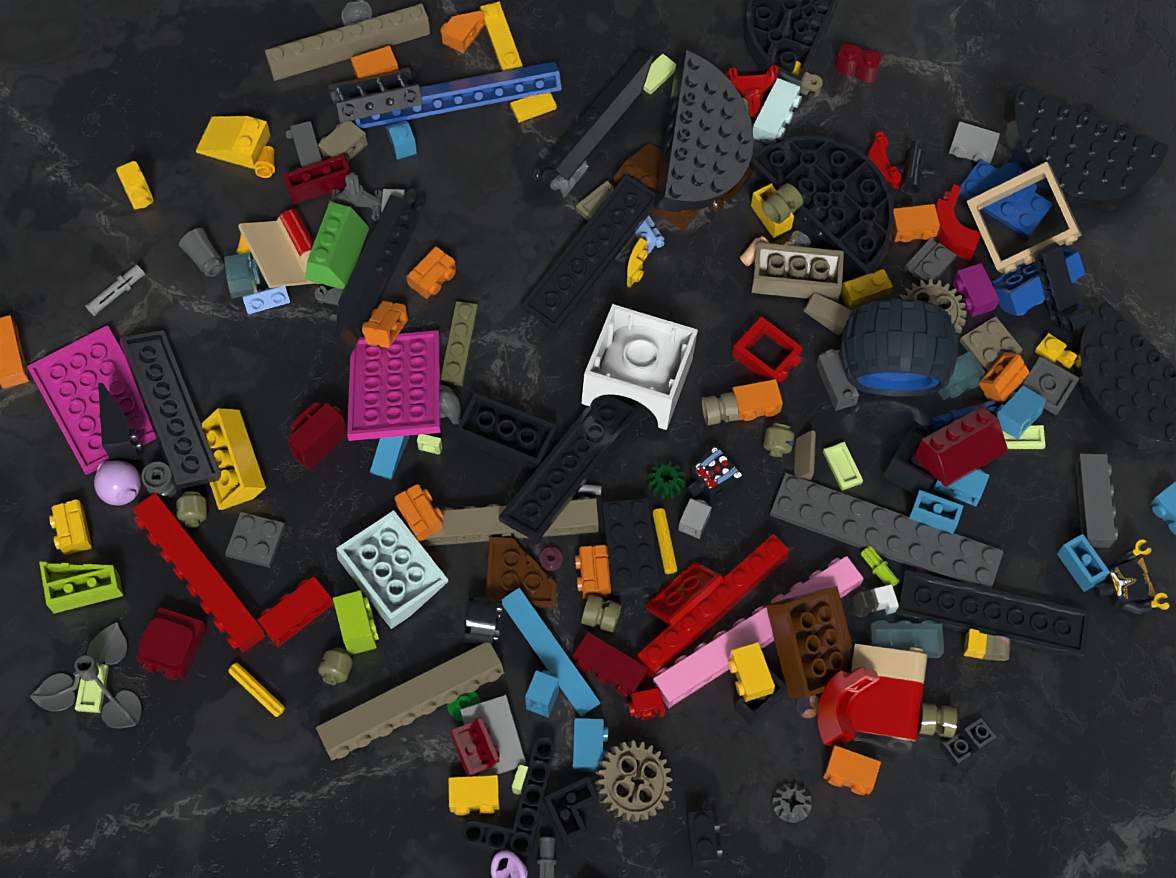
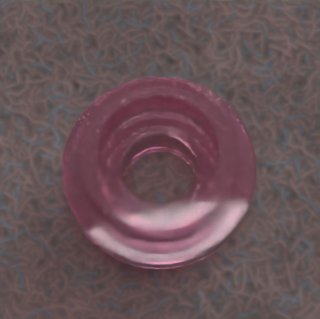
M546 548L539 557L541 566L550 571L558 569L563 560L561 552L556 548ZM552 555L555 557V560L548 561L547 557Z

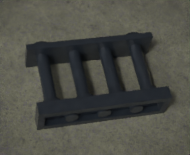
M409 67L328 85L332 105L337 107L340 123L422 105L419 84H413Z

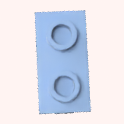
M650 216L647 217L635 232L639 239L642 238L648 242L647 251L649 253L654 246L660 248L665 244L664 237L660 234L657 228L651 229L655 224Z
M285 286L267 287L264 291L260 289L250 293L246 292V295L242 297L248 314L290 303Z

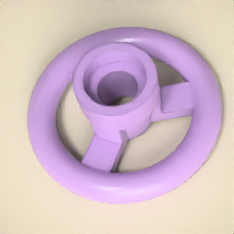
M502 850L492 860L491 876L492 878H527V868L516 854L508 850ZM508 858L507 868L503 870L498 869L500 860Z

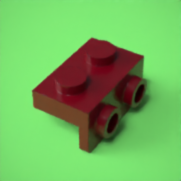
M481 717L449 732L467 777L491 769L500 762V753L497 746L493 745L491 741L489 726L486 722H483Z

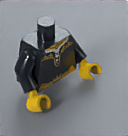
M1139 540L1136 543L1135 549L1130 548L1120 554L1108 566L1110 573L1104 579V583L1095 584V593L1098 598L1109 596L1114 607H1121L1122 610L1134 614L1153 611L1156 607L1162 610L1169 608L1170 605L1168 603L1160 604V600L1168 598V596L1164 593L1155 594L1143 557L1138 558L1139 554L1148 555L1151 552V548L1145 551L1140 549L1141 545L1147 542L1146 540Z

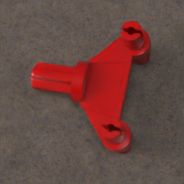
M772 65L767 70L766 75L738 76L735 68L733 70L730 68L725 74L737 91L742 93L745 99L748 100L750 117L757 118L761 112L760 99L763 97L764 92L777 80L778 66L775 65L773 68Z
M879 131L875 135L876 139L867 157L879 168L886 182L890 183L893 189H898L901 186V174L898 172L897 167L890 166L886 155L888 139L885 137L884 132Z

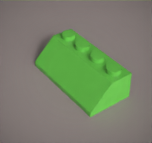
M329 202L307 260L305 280L344 290L359 260L369 231V227L351 207Z

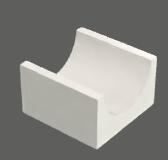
M612 304L584 373L581 404L590 406L593 399L601 395L614 394L625 396L640 402L650 409L657 418L658 427L667 430L692 363L698 330Z

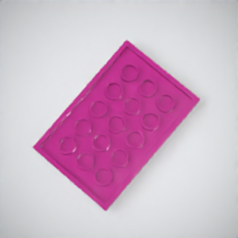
M108 325L27 366L86 475L97 470V467L103 461L110 460L102 446L98 383L105 385L132 428H136L138 438L141 437L143 445L156 439L125 355Z
M439 330L398 334L389 348L380 347L379 345H368L365 337H361L350 356L348 440L441 433Z

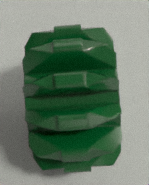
M660 461L658 468L653 466L651 473L647 475V480L650 481L648 489H654V496L661 494L662 500L665 499V495H668L671 500L674 499V493L680 495L682 493L681 488L685 487L686 483L683 480L685 473L679 472V465L671 467V461L667 463V466H664ZM664 479H669V482L665 483Z

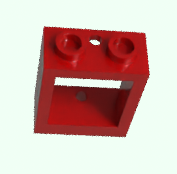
M761 316L734 345L732 356L764 381L776 379L777 382L782 383L789 374L787 371L791 367H797L801 362L803 347ZM763 334L790 353L775 371L749 352L750 348Z

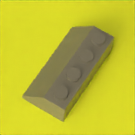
M757 242L752 293L810 299L813 293H817L838 302L842 289L844 251Z

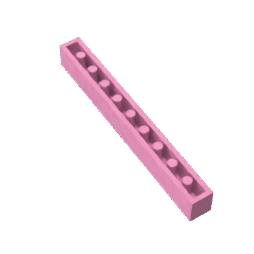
M847 556L841 560L837 558L828 564L829 568L822 572L821 570L814 572L810 575V580L804 584L802 582L795 584L790 589L791 592L785 596L783 594L776 596L771 603L833 586H838L840 598L859 587L863 577ZM761 606L753 611V616L747 620L744 618L738 620L728 632H725V630L719 632L713 637L714 641L707 645L706 643L700 644L694 649L695 653L688 657L686 655L681 656L674 662L675 665L668 670L665 667L654 675L653 686L654 688H660L662 700L668 708L728 671L727 659H730L731 650L759 642L762 649L775 641L767 607Z

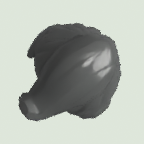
M440 384V418L448 417L451 423L459 425L462 419L460 401L450 387Z

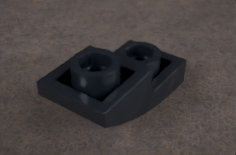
M980 718L966 727L961 733L945 742L940 748L955 767L993 741L996 736L984 720Z

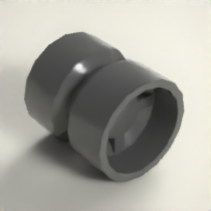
M152 462L143 469L142 481L150 495L156 493L161 501H165L176 494L177 490L174 487L169 466L162 462Z

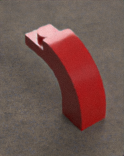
M953 184L951 192L946 191L944 199H938L936 205L940 224L937 238L943 246L956 254V256L971 261L981 233L964 227L956 219L954 206L962 187Z
M865 667L856 668L852 671V674L840 671L828 682L820 698L817 716L819 732L824 745L840 747L856 737L850 721V707L853 699L859 692L879 680L877 671Z

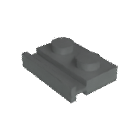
M931 237L906 264L904 270L911 272L912 276L919 281L923 280L925 285H928L930 279H932L933 283L954 261L956 254L942 244L936 243L934 238Z

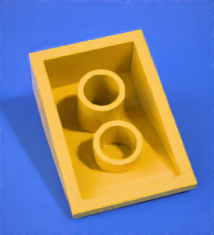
M249 116L211 117L196 152L254 169L262 148L266 146L271 136L267 121Z

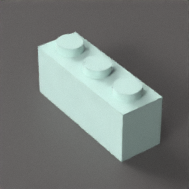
M777 78L753 125L754 139L767 144L772 143V145L778 139L782 140L786 131L784 126L786 123L790 124L794 114L792 110L794 107L798 108L802 96H799V86Z

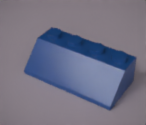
M1061 247L1071 282L1075 283L1078 278L1085 274L1079 251ZM1035 261L1027 265L1022 263L1016 266L1017 269L1015 271L1004 273L991 281L999 298L998 304L1004 312L1021 316L1033 306L1044 302L1045 296Z

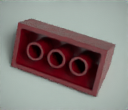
M981 406L923 438L914 458L945 487H948L1007 453L1008 447L999 419L984 406Z

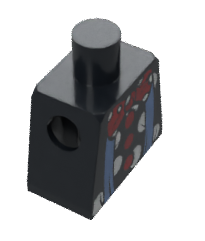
M714 445L692 467L690 479L693 482L685 489L693 499L703 493L708 500H713L740 486L743 475L721 450Z

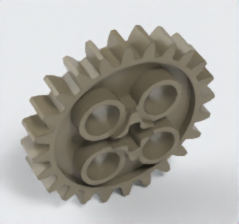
M932 279L929 280L928 285H925L924 281L921 280L919 287L912 283V291L905 288V295H899V299L918 300L922 298L938 306L941 304L948 305L949 308L946 311L951 315V323L954 324L956 333L962 332L961 326H964L966 321L963 319L967 314L966 311H963L966 304L960 303L962 295L955 297L956 288L949 291V284L942 287L941 280L936 285H933Z
M629 741L628 746L623 742L619 743V748L617 746L611 747L612 754L609 752L604 753L607 761L598 762L603 769L595 771L597 775L601 776V780L594 781V784L601 785V789L596 791V793L604 795L600 803L608 802L609 805L606 811L615 809L614 817H620L623 814L624 821H628L630 818L633 822L639 821V818L647 820L648 814L650 816L657 815L655 808L658 810L663 809L664 807L660 801H668L669 798L665 795V792L672 791L670 787L666 786L667 782L673 781L672 778L666 777V773L670 772L671 769H664L663 767L667 760H659L661 752L652 753L653 746L650 745L645 748L644 742H638L636 746L635 741ZM623 760L628 763L627 772L622 770L621 763ZM645 766H648L651 771L649 778L644 775ZM631 777L636 781V785L631 781ZM618 784L624 789L622 796L617 794L616 788ZM641 790H643L646 794V799L644 802H642L639 798V793Z

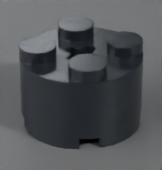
M469 595L464 643L497 644L500 623H496V621H499L501 615L502 601L498 600V598Z

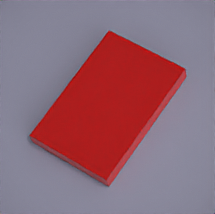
M694 562L652 598L645 607L651 614L674 626L722 584L724 579L720 574Z

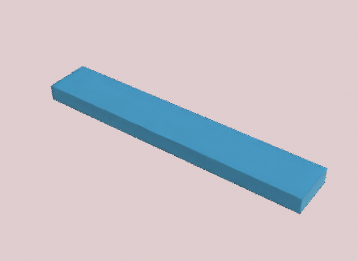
M520 588L500 600L502 601V606L546 669L555 674V678L559 679L560 689L579 716L583 717L600 705L595 694Z

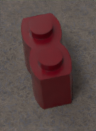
M844 43L838 54L835 70L843 75L855 76L861 81L873 83L879 71L882 56L874 51L862 50L856 45Z

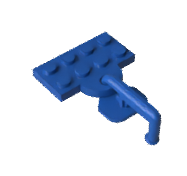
M1013 154L1011 156V163L1005 164L999 170L981 159L960 186L962 188L959 196L968 201L1024 172L1019 167ZM1034 183L981 210L1029 239L1053 203L1035 193L1038 184Z

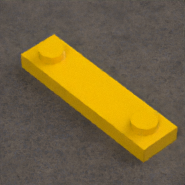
M500 2L480 6V11L484 12L485 26L501 71L523 68Z

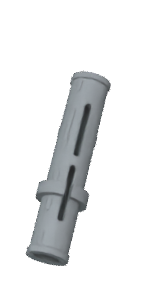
M137 264L134 265L123 276L119 275L116 278L117 281L88 305H85V307L93 316H96L98 312L124 291H129L131 289L130 286L144 276L145 273Z

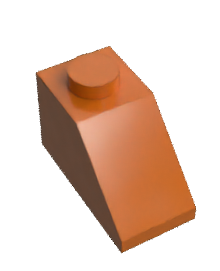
M476 11L452 16L449 22H446L441 29L443 44L464 54L485 25L484 12Z

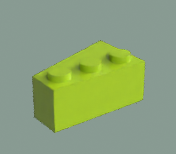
M39 562L46 605L53 613L123 596L120 575L113 565H70L69 563L48 564L47 562Z

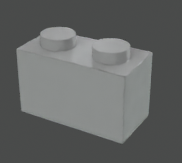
M959 122L949 153L960 158L964 157L974 160L977 163L982 159L990 164L1000 133Z

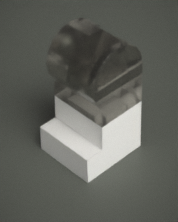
M892 584L860 592L854 596L851 603V611L858 617H865L870 612L885 609L886 614L896 613L899 607Z

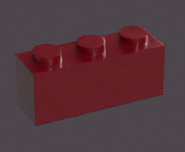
M344 154L285 173L283 178L294 205L330 193L333 189L346 187L345 177L350 175L351 171Z
M589 632L573 654V662L577 669L584 673L587 671L595 675V679L604 685H607V683L615 687V691L623 697H631L632 693H637L648 676L649 668Z

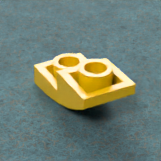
M642 238L635 245L628 263L627 286L630 288L634 282L638 283L644 274V271H642L643 262L649 252L647 251L648 242Z

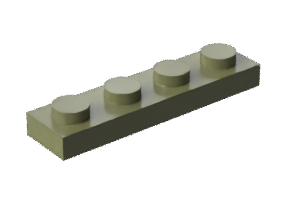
M456 301L440 379L443 384L463 386L478 304Z

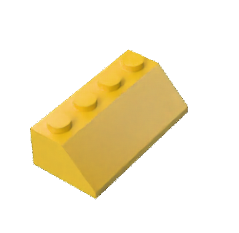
M217 408L201 426L221 474L219 481L210 482L218 510H223L254 499L266 486L240 410Z

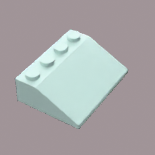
M392 511L336 548L338 560L391 629L410 617L448 582L446 576L395 511Z

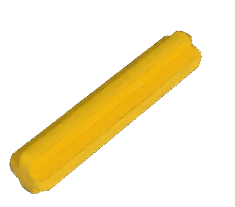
M665 509L653 510V518L664 571L666 574H673L677 572V565Z
M234 663L229 668V673L275 717L280 716L284 712L285 707L239 663Z

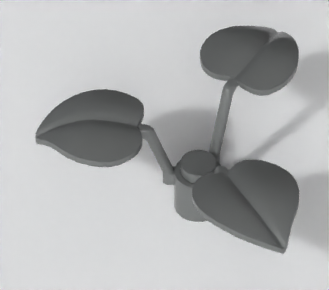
M114 623L101 631L89 644L87 656H81L76 660L74 685L70 676L63 673L54 674L47 678L30 695L32 700L46 710L62 711L69 708L75 702L76 696L73 691L78 688L80 677L84 681L94 680L110 700L102 708L103 721L109 727L117 729L135 726L142 715V706L138 697L131 691L122 690L114 698L98 678L99 668L97 665L100 666L103 662L108 665L116 664L127 653V641L118 624Z

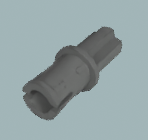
M540 838V860H537V864H539V878H554V865L557 864V861L554 860L555 838Z

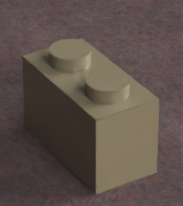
M351 121L340 123L330 135L321 139L318 144L320 156L327 160L344 154L346 161L349 162L368 145L366 133Z

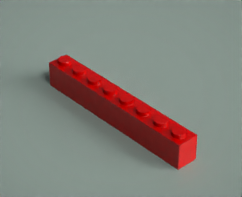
M156 493L133 508L136 517L133 518L141 530L143 528L148 530L149 534L146 536L154 546L158 544L162 548V551L159 553L167 563L172 561L176 566L172 570L180 580L186 579L189 583L186 588L193 597L197 595L200 597L202 602L199 605L207 615L209 613L213 614L216 618L213 620V623L220 632L223 630L227 632L229 637L226 639L234 650L238 647L244 653L266 637L259 624Z
M773 534L723 578L724 582L674 626L670 625L637 654V662L649 668L648 675L654 679V675L659 670L671 664L788 558L790 550Z

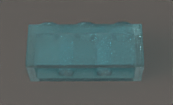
M880 620L871 623L868 629L869 646L909 651L910 647L923 649V654L928 655L927 658H940L944 652L942 624H935L934 621L912 624L911 621L905 620L899 621L897 624H890L888 621Z

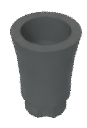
M197 228L188 232L180 240L179 247L188 254L207 277L216 276L224 268L221 257L214 249L203 228Z

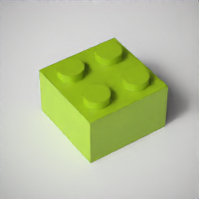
M361 590L334 597L333 601L343 641L349 654L354 655L377 648L375 640H379L374 620L371 619L374 617L368 597L363 598Z

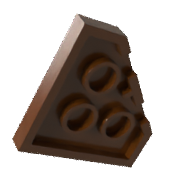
M490 537L486 597L502 600L520 588L533 608L555 609L557 584L553 579L549 578L542 571L541 567L529 554L527 555L519 547V544L513 538Z

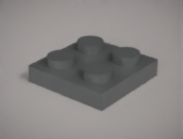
M1040 356L1022 386L1045 398L1044 409L1057 415L1079 378Z
M240 512L225 553L226 556L271 568L285 529V524Z

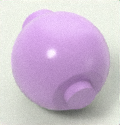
M103 461L97 467L94 479L95 491L104 502L110 505H125L134 500L140 491V474L132 464L126 461Z

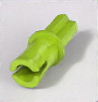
M871 546L861 552V556L873 569L872 573L877 574L886 586L892 584V587H894L899 582V579L887 566L888 562H884Z

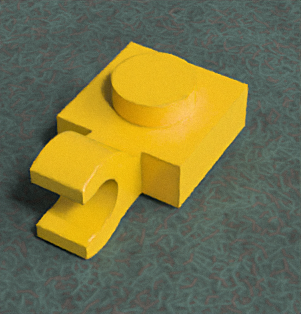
M1049 333L1035 350V353L1052 363L1058 360L1067 368H1071L1075 362L1074 360L1077 358V355L1072 351H1065L1067 347L1065 343Z

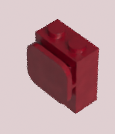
M320 402L313 403L292 423V435L287 438L293 457L308 471L347 436V424L343 420L344 414L338 407H331L328 403L322 405Z
M159 607L155 618L150 621L141 639L136 659L145 671L154 673L156 670L162 672L163 676L176 681L177 678L185 680L207 631V627L203 621Z

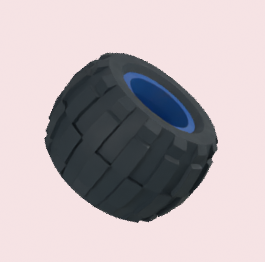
M883 299L864 303L850 312L841 337L840 356L847 381L860 391L893 397L922 396L938 392L949 384L957 362L958 340L955 326L951 323V315L940 306L913 299Z

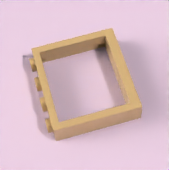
M1047 162L967 201L995 267L1000 273L1013 272L1017 269L1016 266L1022 263L1027 265L1034 262V252L1053 242L1058 243L1060 246L1063 244L1070 245L1078 240V237L1082 236L1055 174ZM1047 178L1070 229L1002 261L979 210Z

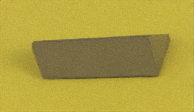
M810 431L796 439L794 476L807 481L812 480L814 473L815 431Z

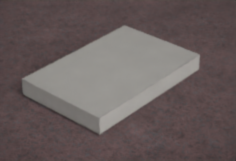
M506 695L460 710L464 725L473 722L479 717L482 718L483 722L487 723L490 729L491 741L493 745L497 746L500 753V762L495 767L478 773L479 776H495L517 769L520 765L527 766Z

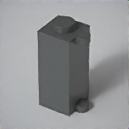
M311 121L290 126L291 130L286 131L285 134L287 138L294 139L301 168L321 162L322 159Z
M830 349L818 356L816 366L834 409L837 411L856 405L859 394L857 389L847 381L842 366L840 350L834 351Z

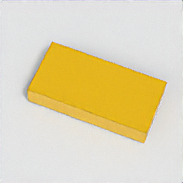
M551 93L529 96L510 103L518 123L557 109Z

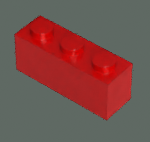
M314 576L310 580L302 581L298 585V589L293 593L284 595L272 609L268 608L263 611L257 620L260 627L277 647L333 605L331 596Z

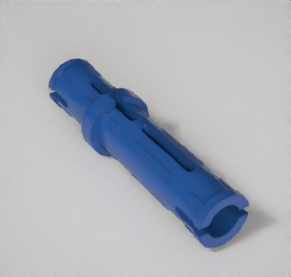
M990 399L989 401L957 411L954 409L949 410L947 414L930 418V425L935 424L931 428L933 431H938L981 406H984L991 413H996L997 405L991 407L996 402Z

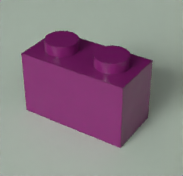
M982 263L957 271L953 280L954 289H957L956 292L962 295V303L966 304L965 310L969 312L970 316L974 317L995 310L999 298Z

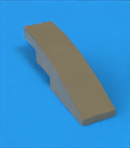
M813 293L803 311L833 333L840 335L843 333L844 326L852 310L817 293Z

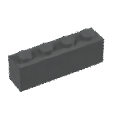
M1079 454L1074 465L1081 535L1085 536L1092 547L1110 548L1118 538V528L1114 526L1116 507L1112 505L1111 498L1114 494V487L1110 483L1109 478L1112 466L1108 462L1107 454Z

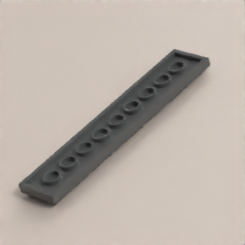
M785 473L770 516L861 549L871 546L880 556L935 576L992 589L1003 555V551L955 533H948L909 519L905 515Z

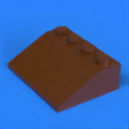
M651 143L645 145L630 157L615 174L614 188L627 174L656 193L663 150ZM654 208L652 212L685 231L700 210L670 212Z
M838 586L766 605L785 684L788 687L787 693L789 698H808L821 693L838 672L845 671L851 673L854 651Z

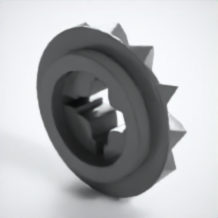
M796 783L784 784L777 789L773 796L774 811L779 818L786 822L795 823L802 821L808 816L812 807L811 796L805 787H801ZM794 793L795 801L799 802V805H795L792 812H790L789 803L783 800H789Z

